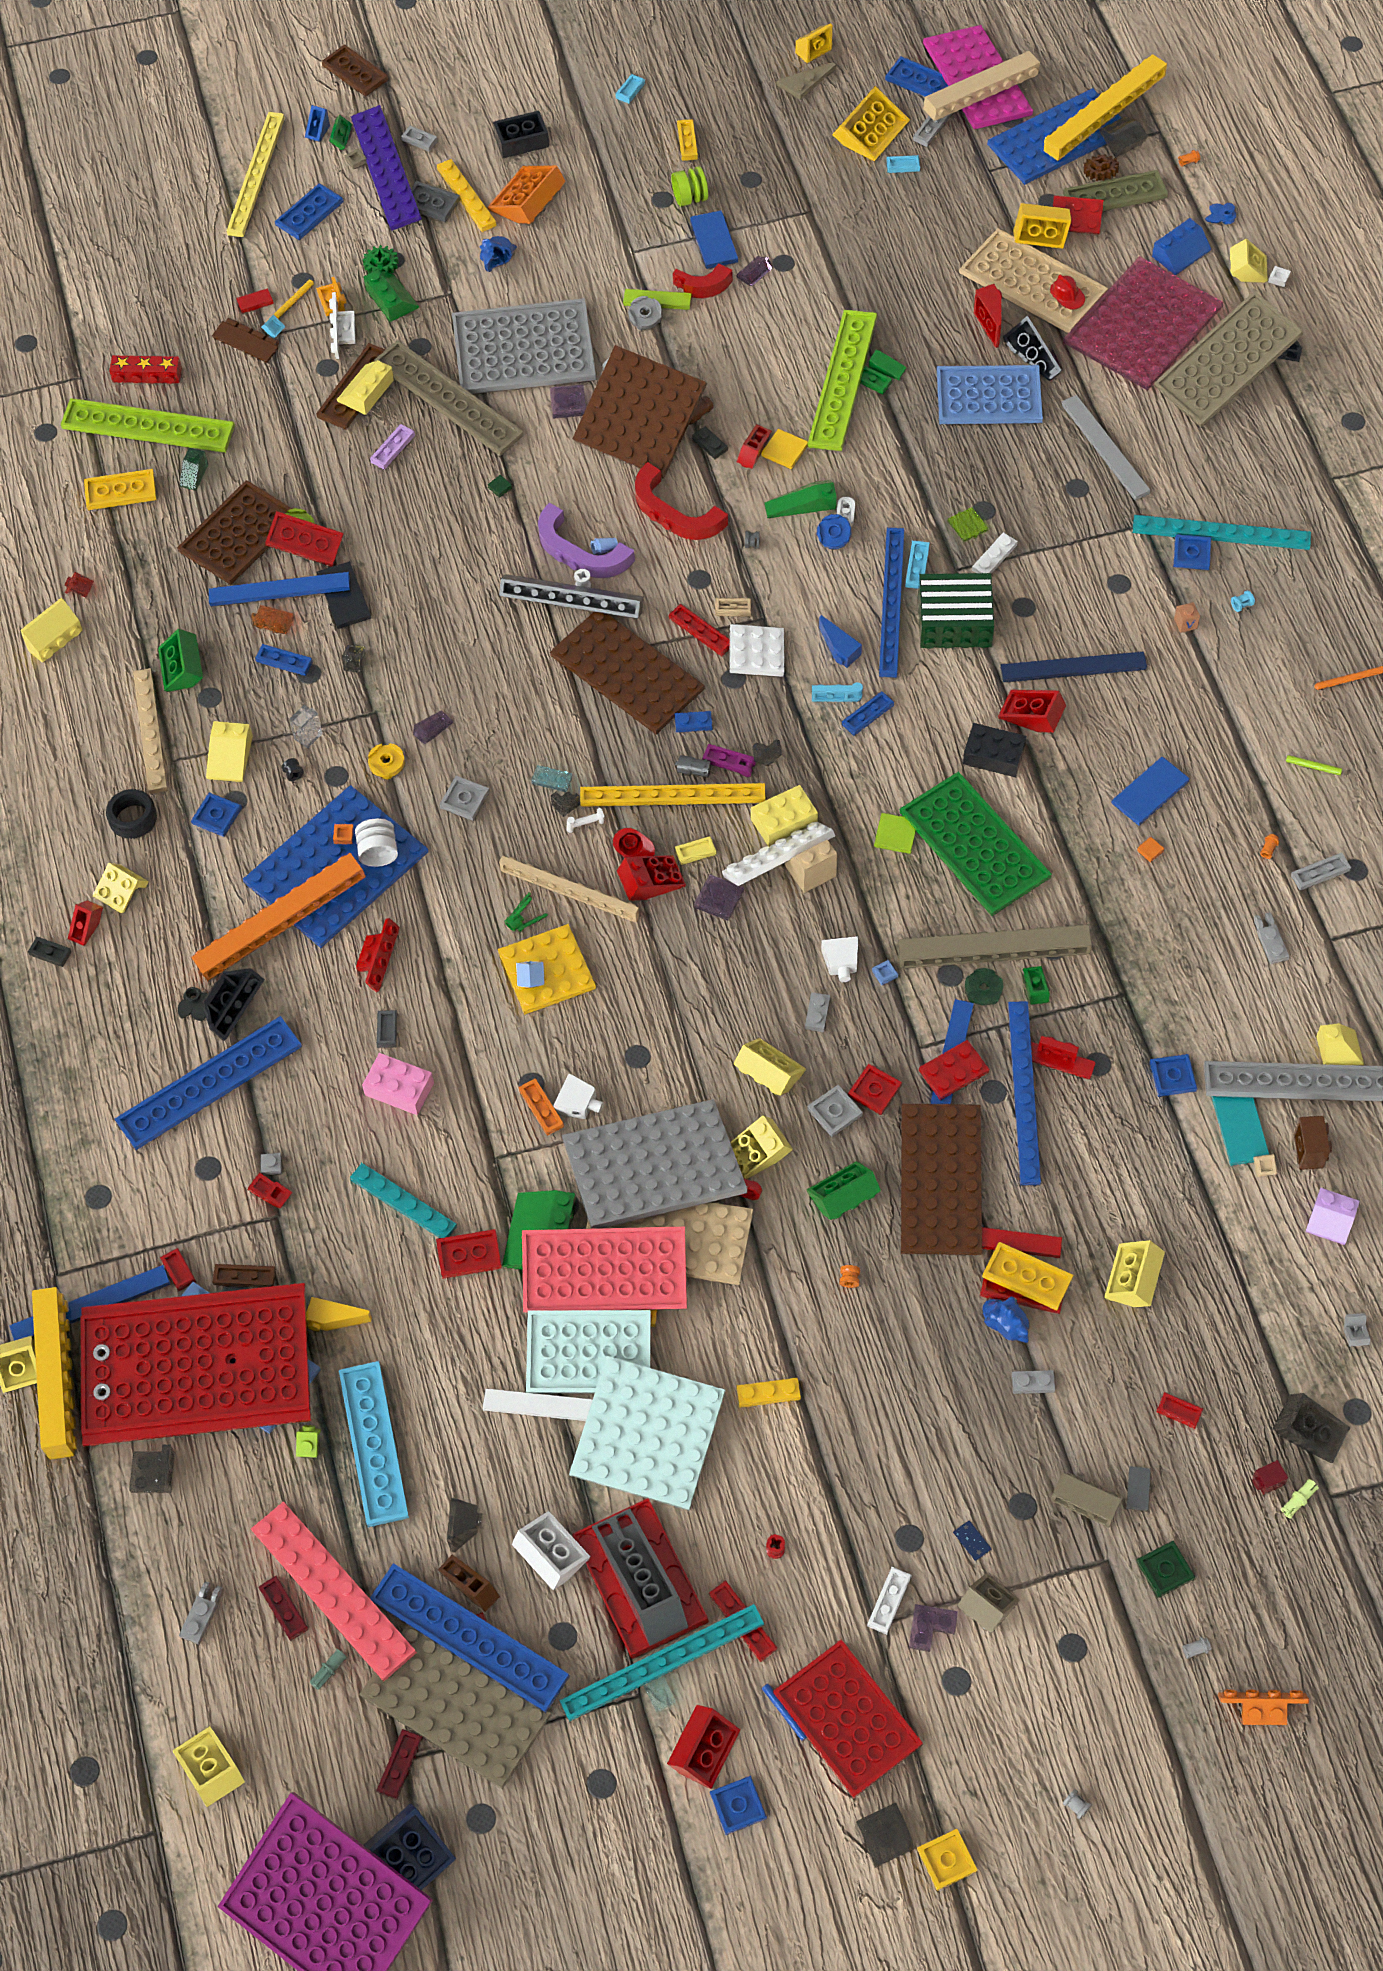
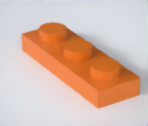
M536 1078L518 1087L519 1092L547 1136L564 1127V1123Z

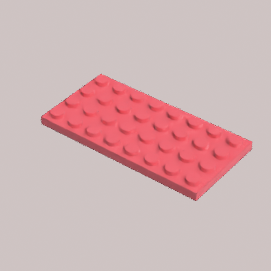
M685 1227L522 1230L524 1313H528V1311L687 1309Z

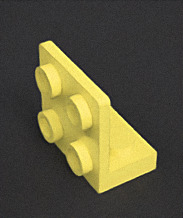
M108 863L93 896L118 912L124 913L135 889H138V887L146 888L149 881L121 864Z

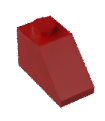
M88 900L76 904L67 939L83 946L86 945L100 923L103 906Z

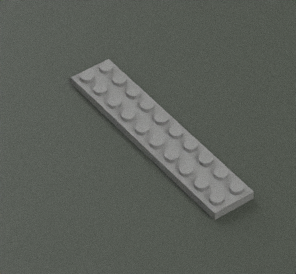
M1204 1061L1206 1096L1383 1101V1066Z

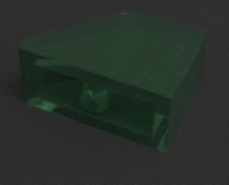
M193 448L188 449L182 463L180 487L197 490L209 465L205 451Z

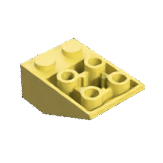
M764 1115L730 1142L742 1176L745 1179L779 1162L793 1150L773 1119Z

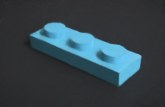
M912 540L905 587L918 589L919 574H925L930 542Z

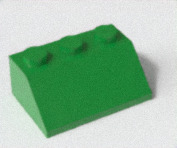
M376 270L364 276L367 293L390 322L419 308V305L395 274Z
M178 628L158 647L164 691L166 692L192 688L203 678L197 636L194 633Z
M857 1161L806 1189L821 1213L830 1220L841 1217L842 1213L857 1208L861 1202L870 1200L877 1193L881 1192L873 1171Z

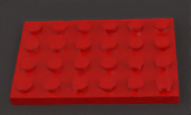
M842 1639L773 1691L807 1736V1739L853 1798H856L923 1745V1742Z

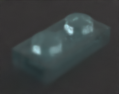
M537 765L532 777V784L567 792L573 777L572 773Z

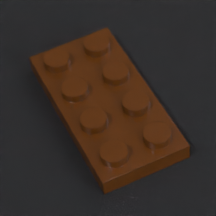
M345 44L322 60L324 68L365 97L388 81L387 74Z

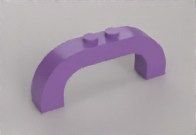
M548 503L542 510L538 520L540 542L544 550L558 562L565 563L573 570L586 569L589 571L590 577L594 578L616 576L627 570L634 563V550L622 543H619L610 553L597 556L563 539L556 534V530L564 522L563 510L551 503Z

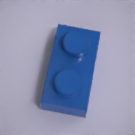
M711 711L675 713L676 732L712 730Z

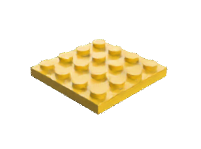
M569 924L497 949L524 1015L596 989V985ZM526 961L543 962L544 985L531 988L518 986L516 963Z

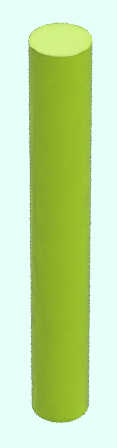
M1287 755L1286 762L1341 775L1342 768Z

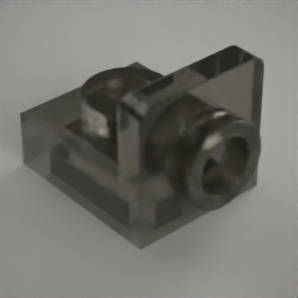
M347 645L342 655L344 671L361 672V661L365 655L364 646Z

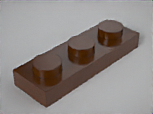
M215 1264L212 1283L214 1286L271 1287L274 1286L276 1268L275 1266Z

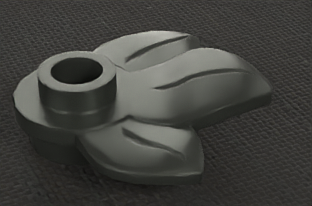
M196 987L186 989L183 1000L178 1004L179 1017L183 1019L191 1015L195 1020L203 1021L206 1016L202 1002L208 993H202Z

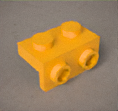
M331 277L332 284L316 288L326 316H330V313H333L329 299H332V292H336L338 312L345 311L344 304H347L345 295L340 293L342 292L340 282H336L335 277Z

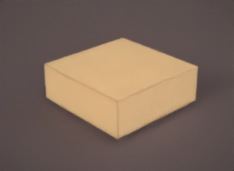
M1274 1154L1253 1157L1256 1177L1277 1174Z

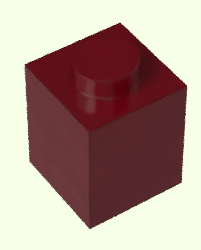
M1276 1460L1255 1470L1252 1481L1255 1488L1265 1495L1284 1486L1288 1476L1279 1461Z

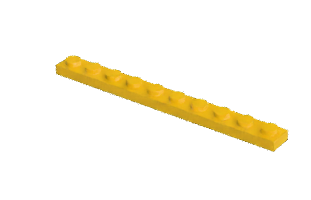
M765 783L580 787V806L761 803L765 801Z

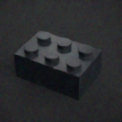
M539 110L493 122L494 136L503 158L549 147L548 131Z
M973 723L964 750L963 765L1016 778L1025 750L1027 736Z

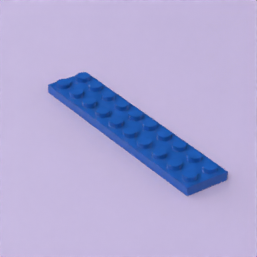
M279 1016L116 1117L115 1121L133 1148L138 1150L295 1052L302 1045L283 1018Z
M394 1563L370 1597L371 1601L380 1608L419 1631L545 1713L570 1677L567 1672Z

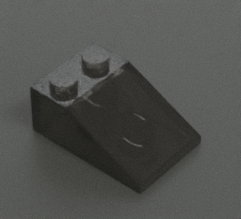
M1297 1393L1289 1395L1272 1430L1296 1446L1329 1463H1333L1350 1427L1306 1394Z

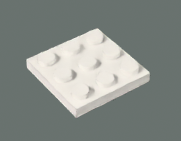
M730 624V673L783 677L784 628Z

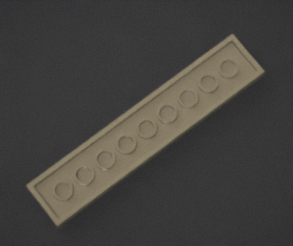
M397 340L374 359V361L378 360L391 366L394 379L499 456L523 437L521 429Z

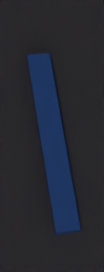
M1144 651L1001 664L1000 666L1003 683L1146 670L1147 668Z

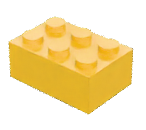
M1021 203L1013 230L1015 243L1063 249L1071 223L1070 209Z

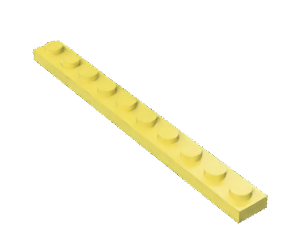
M268 112L227 228V235L244 237L285 119L283 113Z

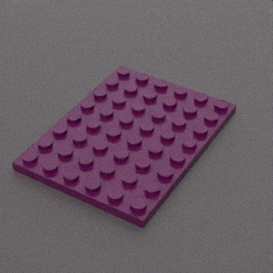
M291 1792L217 1907L297 1971H388L433 1902V1899L298 1794Z

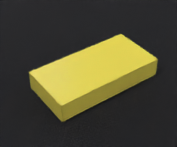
M710 836L675 847L681 865L716 855V849Z

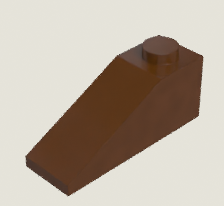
M453 1554L438 1569L448 1581L485 1612L500 1597L488 1580Z

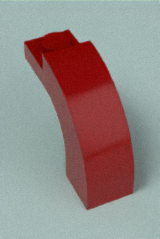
M717 264L714 270L705 276H692L678 269H675L673 272V285L684 289V293H691V298L716 296L726 290L733 281V270L721 264Z

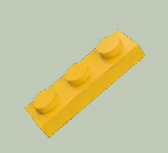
M693 119L678 120L677 128L682 161L697 160L698 153Z
M798 1378L736 1385L739 1408L801 1400Z

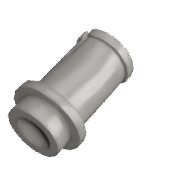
M1199 1637L1200 1640L1183 1645L1182 1649L1185 1657L1188 1659L1204 1652L1208 1654V1651L1211 1650V1645L1207 1637Z

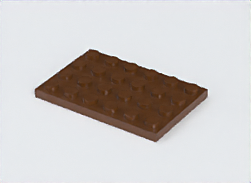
M246 480L177 547L178 552L232 585L269 548V546L265 545L276 511L285 514L292 508Z

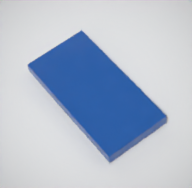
M900 56L885 76L886 81L924 97L948 87L940 72Z
M319 183L275 221V225L296 239L301 240L344 202L343 198Z
M722 210L690 217L706 269L716 267L717 264L728 265L738 262V256Z
M1161 757L1112 800V804L1140 826L1189 782L1190 778L1164 757Z

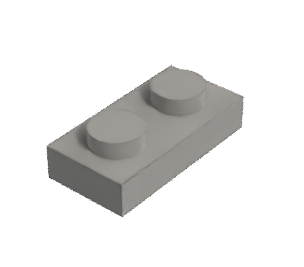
M409 126L402 135V141L429 152L438 142L437 136L413 126Z
M811 992L805 1030L824 1032L830 995Z
M1053 1370L1015 1371L1011 1374L1013 1394L1055 1392Z

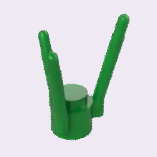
M530 892L522 899L511 915L504 920L507 927L513 932L517 929L521 932L524 928L548 916L545 913L524 924L522 923L524 918L520 913L532 900Z

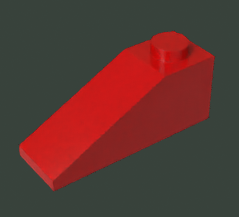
M756 424L742 445L737 463H740L745 468L752 469L772 431Z

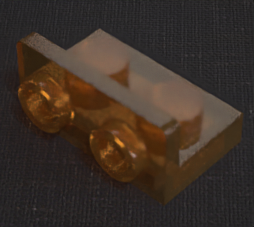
M260 605L257 613H252L251 618L253 625L259 629L264 628L275 633L287 634L294 620V614Z

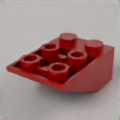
M673 855L625 857L616 870L629 901L647 900L686 886Z

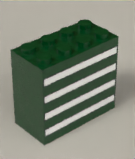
M991 573L919 574L918 614L920 648L992 647L994 610Z

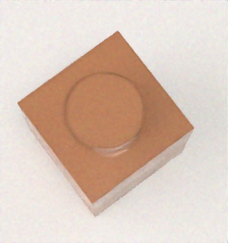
M1194 602L1177 606L1174 620L1180 633L1197 629L1200 615Z

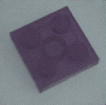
M584 385L550 388L553 419L583 416L586 410Z
M710 874L694 902V908L729 921L744 892V887L737 886L734 883Z

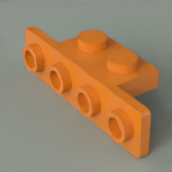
M1226 1689L1224 1692H1218V1698L1221 1703H1242L1243 1725H1287V1703H1309L1308 1696L1301 1690H1290V1693L1268 1690V1693H1262L1253 1689L1246 1690V1692Z

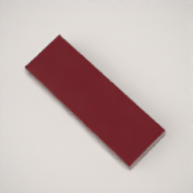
M277 1576L258 1586L290 1641L309 1630Z
M404 1729L401 1730L376 1790L377 1793L398 1800L422 1742V1736Z

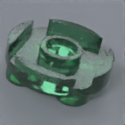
M988 968L974 970V973L970 974V976L968 975L965 980L964 989L969 1002L978 1005L996 1004L1003 993L1002 978H999L995 971ZM982 984H986V987L989 988L986 990H982L979 987L982 986Z

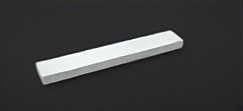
M486 1389L483 1411L586 1421L593 1400Z

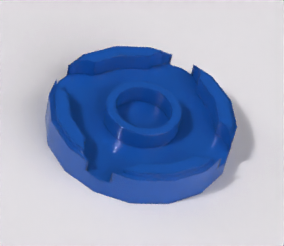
M831 514L824 517L818 525L817 536L824 547L839 549L850 541L852 528L845 517L839 514Z

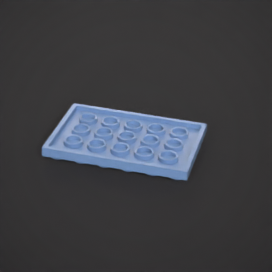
M1039 365L937 366L939 424L1042 423Z

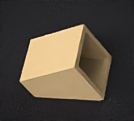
M825 840L794 856L785 863V866L805 893L836 877L837 853L829 841Z

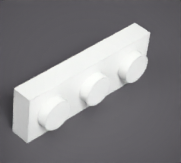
M1002 533L972 566V571L975 573L992 574L1017 546L1018 541Z

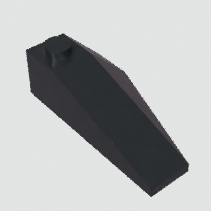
M1026 316L1003 336L1010 350L1020 356L1026 363L1039 365L1040 374L1048 381H1051L1063 371L1047 333L1037 317Z

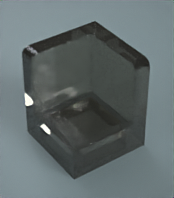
M778 739L774 740L769 746L757 742L752 746L754 761L769 766L782 755L781 744Z
M556 791L551 795V803L564 817L580 805V796L577 793L572 795L570 792H566L561 796Z

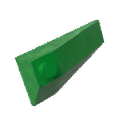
M831 480L812 482L765 502L767 518L836 509L837 496L834 482Z

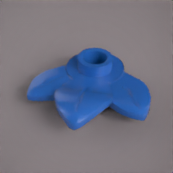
M1231 203L1224 205L1212 204L1209 206L1212 214L1205 218L1210 223L1222 222L1224 224H1232L1236 218L1235 206Z

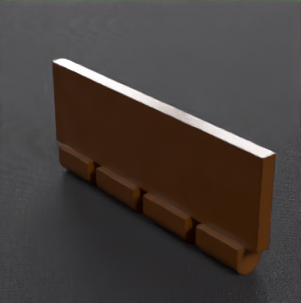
M227 318L225 322L222 321L212 334V338L266 363L269 362L278 350L279 340L253 330L242 323L239 324V322L231 318Z

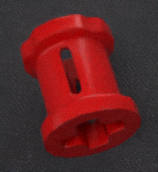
M773 1534L768 1537L766 1552L769 1557L778 1559L784 1555L785 1540L782 1536ZM772 1544L779 1546V1549L772 1548Z

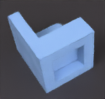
M526 961L516 963L518 986L531 988L544 985L543 962Z

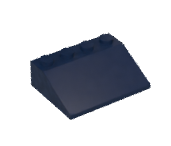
M411 1803L364 1844L367 1849L420 1890L425 1888L456 1860L448 1847Z

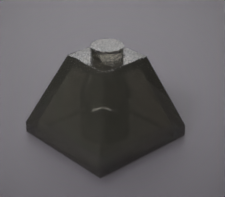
M451 1498L447 1542L451 1552H456L478 1533V1526H482L483 1513H480L477 1505Z

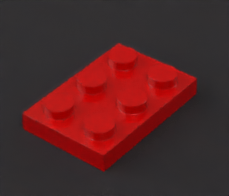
M1054 196L1053 207L1070 209L1071 223L1068 232L1100 234L1103 200Z
M968 1040L919 1067V1072L940 1101L988 1074L990 1070Z
M496 1229L436 1239L442 1279L502 1269Z

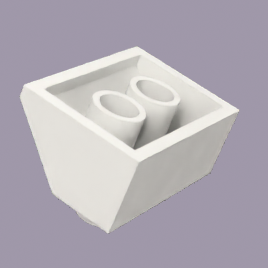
M549 1511L518 1530L512 1543L514 1548L552 1590L567 1582L590 1558V1555Z

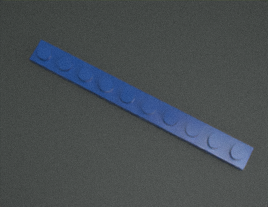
M887 527L879 677L897 678L904 528Z
M1028 1001L1008 1002L1020 1186L1040 1185L1041 1177Z

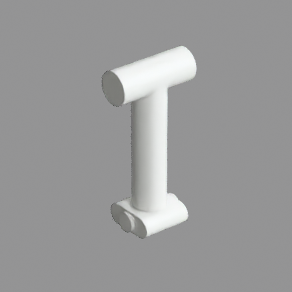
M598 808L596 814L579 819L569 817L567 819V832L572 833L575 827L598 820L600 824H603L604 814L602 809Z

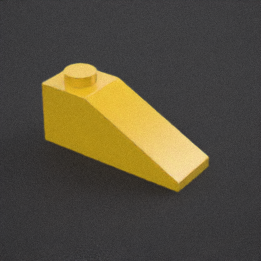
M311 1297L306 1311L307 1327L313 1331H329L368 1323L372 1320L369 1310Z

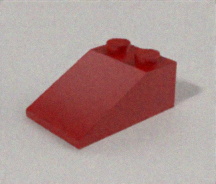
M991 284L976 290L974 315L995 348H998L1001 333L1002 293L995 284Z
M1010 690L998 717L1001 720L1036 732L1054 733L1066 704L1060 691Z

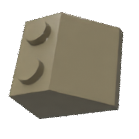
M986 1573L968 1588L957 1606L962 1609L965 1615L977 1621L984 1630L992 1633L1001 1625L1020 1600Z

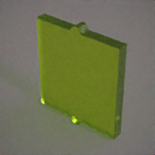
M972 507L963 512H958V514L947 519L963 542L973 537L977 538L978 535L988 531V527Z

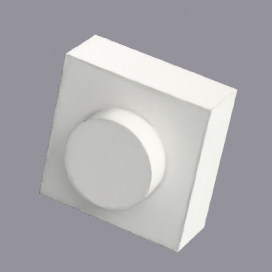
M1275 266L1268 282L1285 287L1291 271Z

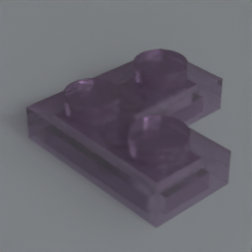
M915 1604L909 1648L930 1652L933 1631L954 1635L958 1611Z

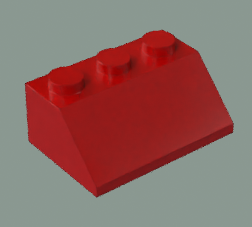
M696 1705L667 1764L681 1775L712 1789L737 1739L740 1729L713 1708Z

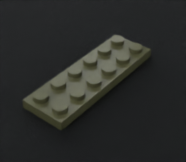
M1158 170L1065 188L1063 191L1065 197L1103 200L1102 211L1165 199L1168 196Z

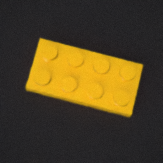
M153 469L84 479L87 510L157 500Z
M1001 1242L998 1243L982 1275L987 1280L1056 1311L1074 1276Z

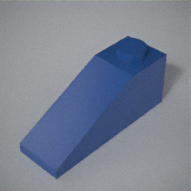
M821 615L819 617V629L833 658L838 664L848 668L861 656L862 644Z

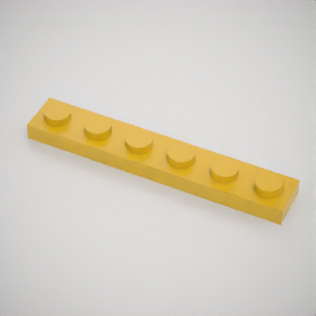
M452 159L437 164V170L452 191L460 195V202L479 229L484 232L497 226L493 216Z

